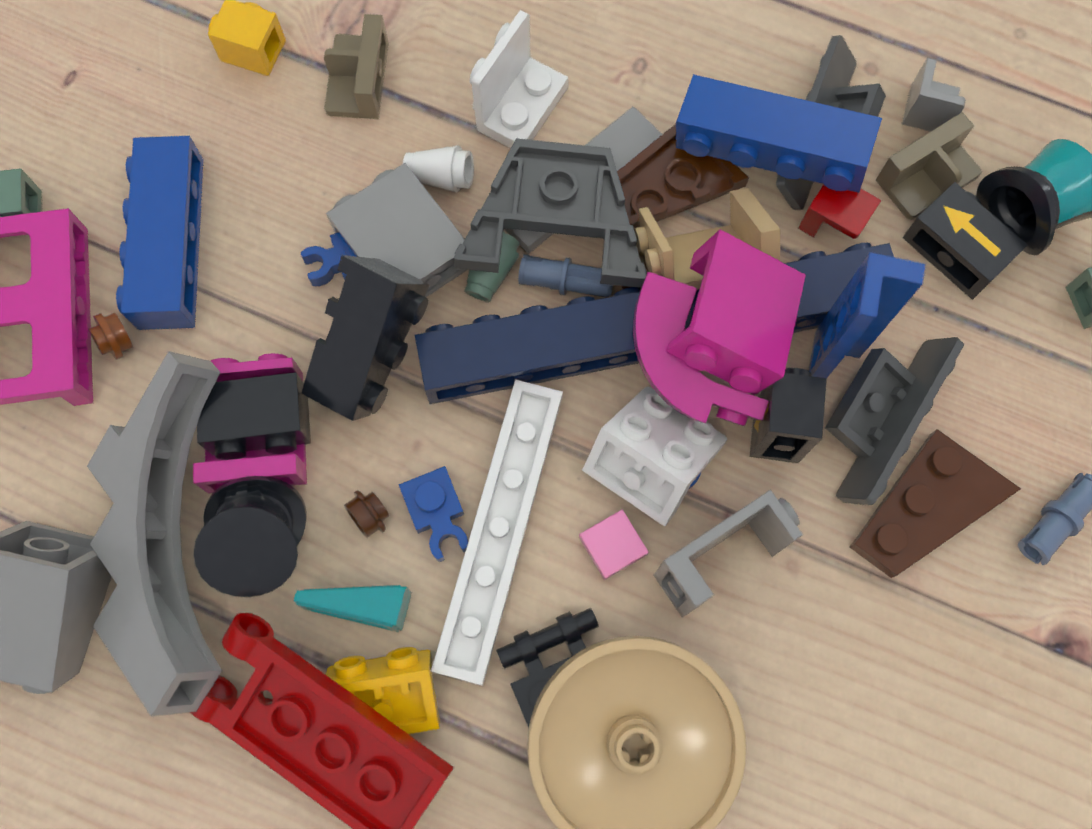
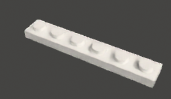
M515 379L431 669L433 673L480 686L484 684L561 405L563 391Z

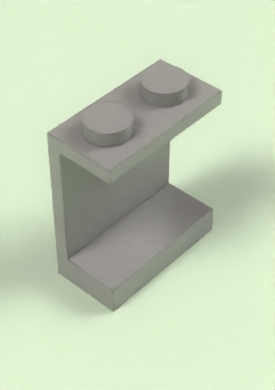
M406 163L394 170L382 172L374 179L371 185L355 195L351 194L341 198L334 208L326 213L334 234L339 232L357 257L380 259L430 284L424 297H428L467 271L465 269H455L454 265L455 252L459 244H463L464 237Z
M769 490L663 561L655 572L654 577L682 618L714 595L692 564V561L748 524L772 557L803 535L797 527L800 524L799 518L795 510L785 499H777L773 492Z

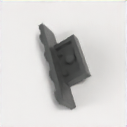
M837 35L831 37L826 53L821 58L820 69L812 90L808 93L806 100L878 117L886 95L880 84L849 86L857 63L843 36ZM777 174L776 186L793 210L803 209L813 181L801 178L787 179Z
M958 337L926 340L908 369L885 348L871 349L825 429L858 456L836 493V497L843 503L873 505L884 493L887 481L900 458L909 449L914 433L923 417L931 410L933 400L945 378L955 367L956 359L964 347V343Z

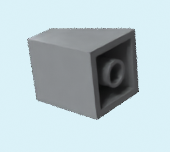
M30 521L22 522L0 532V681L20 685L25 691L30 693L44 694L54 692L79 674L94 631L93 625L99 616L112 577L90 546L94 536Z

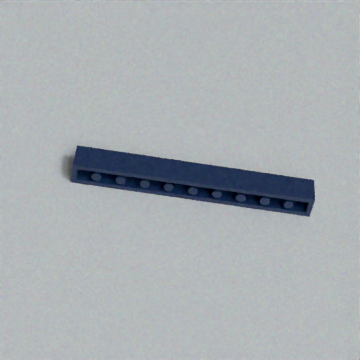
M864 242L850 246L841 253L826 255L823 251H817L802 256L798 261L784 263L806 275L793 333L818 328L869 252L894 257L890 243L872 246L871 243ZM638 287L625 288L616 292L613 297L597 300L591 296L579 297L569 301L566 306L550 309L542 305L532 306L522 310L519 315L501 318L499 315H485L476 318L472 322L473 324L453 327L450 324H438L427 328L425 333L415 335L424 389L429 404L511 389L514 386L515 379L537 384L638 364L639 361L633 338V319L641 289ZM700 289L696 290L686 320L685 330L690 327Z

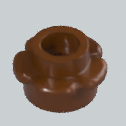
M355 491V498L346 503L344 507L356 526L366 538L378 530L382 533L385 532L386 527L382 521L389 517V514L382 502L373 492L364 496L360 491Z

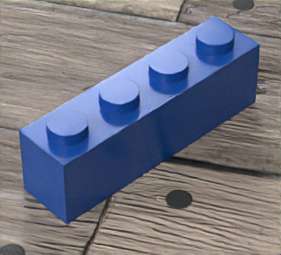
M693 74L676 120V148L683 149L687 153L698 157L711 156L728 160L742 168L756 167L776 172L787 179L801 178L824 184L832 190H850L859 193L882 118Z
M190 136L133 138L132 156H128L126 159V174L130 182L129 198H125L123 201V217L127 225L126 241L121 242L119 250L124 275L123 285H119L117 288L116 301L120 313L138 330L195 328L204 159Z

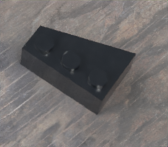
M341 255L337 270L346 274L339 299L331 297L328 300L325 313L333 317L331 328L326 340L320 338L316 341L301 394L354 421L370 416L371 413L375 414L384 403L388 393V388L384 384L391 369H397L406 355L408 344L404 340L411 325H416L426 311L428 298L424 296L430 284L377 258Z

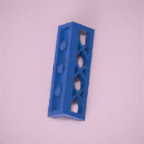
M869 252L815 331L809 365L811 376L828 378L845 356L860 358L923 285L926 264Z

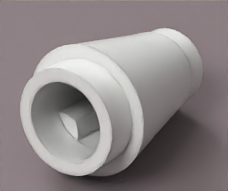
M459 145L416 151L415 153L407 152L404 156L403 164L406 163L422 184L453 192H459L461 188H470L474 174L473 155L471 151L462 150Z

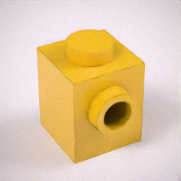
M225 0L219 13L215 14L209 23L208 36L220 61L266 76L270 75L286 42L276 13L264 10L253 2L242 3L235 0Z

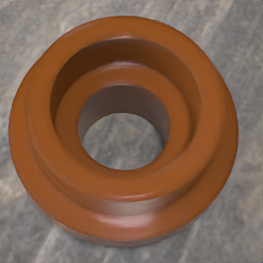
M115 312L105 317L101 313L94 315L96 326L89 328V332L100 353L104 355L111 352L116 360L122 358V352L133 346L120 319Z

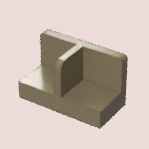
M364 14L362 35L337 34L334 37L333 49L325 50L324 61L329 73L324 108L328 116L379 119L388 50V38L382 15Z
M963 112L889 157L878 175L877 183L908 220L919 216L954 182L963 188L976 180L982 173L981 168L961 146L974 127Z

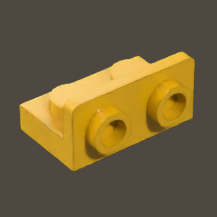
M402 647L389 652L385 657L367 660L363 656H349L338 660L334 665L327 668L326 675L407 734L436 730L440 727L431 672L432 658L430 650L417 651L414 647Z

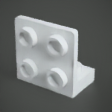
M522 10L518 12L511 24L505 23L496 36L494 48L486 59L480 58L476 62L470 75L477 131L510 149L516 138L534 139L567 90L569 77L530 57V15Z
M645 387L601 428L582 471L665 527L675 515L692 482L721 450L727 441V437L716 430L708 421L700 423L679 413L668 405L654 389Z

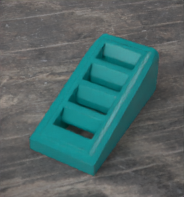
M401 585L304 589L296 591L293 601L296 602L297 606L307 611L399 632V630L402 631L412 592L408 587H402Z

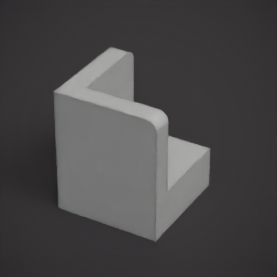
M927 57L913 81L902 121L903 125L931 132L963 111L966 99L959 96V87L932 81L937 62L936 59Z

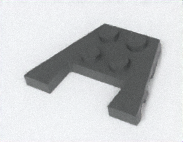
M516 138L491 184V192L483 207L476 212L468 235L463 244H459L455 252V269L498 273L504 229L602 238L604 244L600 284L641 288L646 276L644 262L641 263L636 247L637 238L633 225L629 223L624 205L625 197L611 149Z

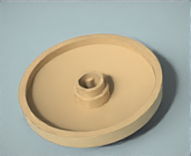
M623 636L607 639L581 650L568 659L553 674L541 691L531 715L527 738V756L536 795L546 814L558 829H715L728 813L739 792L746 764V735L743 720L732 693L720 676L706 662L689 650L663 639L648 636Z

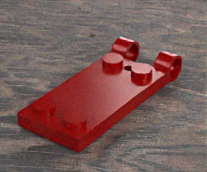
M246 612L236 614L222 637V645L230 655L247 662L255 670L238 699V692L235 686L229 680L219 675L197 711L190 713L197 719L210 723L350 828L413 829L454 767L274 638L273 628L263 618ZM263 691H269L272 694L273 699L265 698L263 695Z

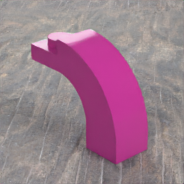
M647 272L634 311L633 338L639 364L652 388L676 411L700 423L707 422L712 406L719 408L716 417L741 426L746 425L748 418L763 420L768 400L718 384L705 377L699 370L688 366L684 360L667 352L669 343L685 330L686 320L697 288Z

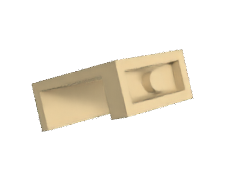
M749 188L730 191L731 225L666 238L648 207L638 209L640 227L634 228L637 238L636 247L639 256H645L647 272L700 289L703 275L690 269L693 254L719 229L780 261V228Z

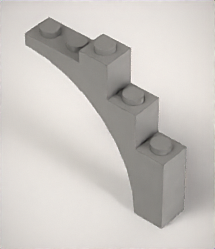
M170 351L165 356L126 426L110 425L87 465L114 503L90 543V546L117 584L93 627L150 716L196 712L222 672L203 638L190 603L182 565L180 535L182 485L190 444L203 406L220 371L209 360Z

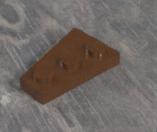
M676 124L617 171L625 197V209L629 223L633 225V228L640 227L638 210L640 208L648 207L657 222L728 194L730 191L743 188L749 180V177L738 166L728 160L711 156L698 157L687 153L683 149L676 148Z

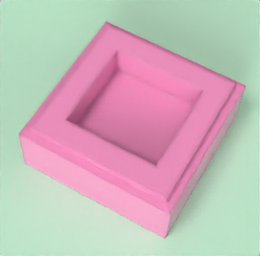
M623 509L579 534L581 542L604 580L637 562L649 553Z

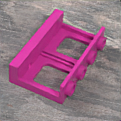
M69 208L0 217V238L28 235L31 240V277L29 281L23 285L0 288V327L30 324L32 327V370L24 377L0 380V405L62 397L73 406L93 404L91 334L89 332V328H91L88 229Z

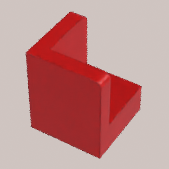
M823 185L808 207L798 229L814 238L825 222L852 239H857L882 200L863 189H860L859 193L850 190L836 191Z

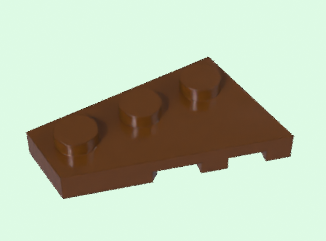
M936 429L921 446L853 541L850 548L887 576L893 578L1021 490V488Z

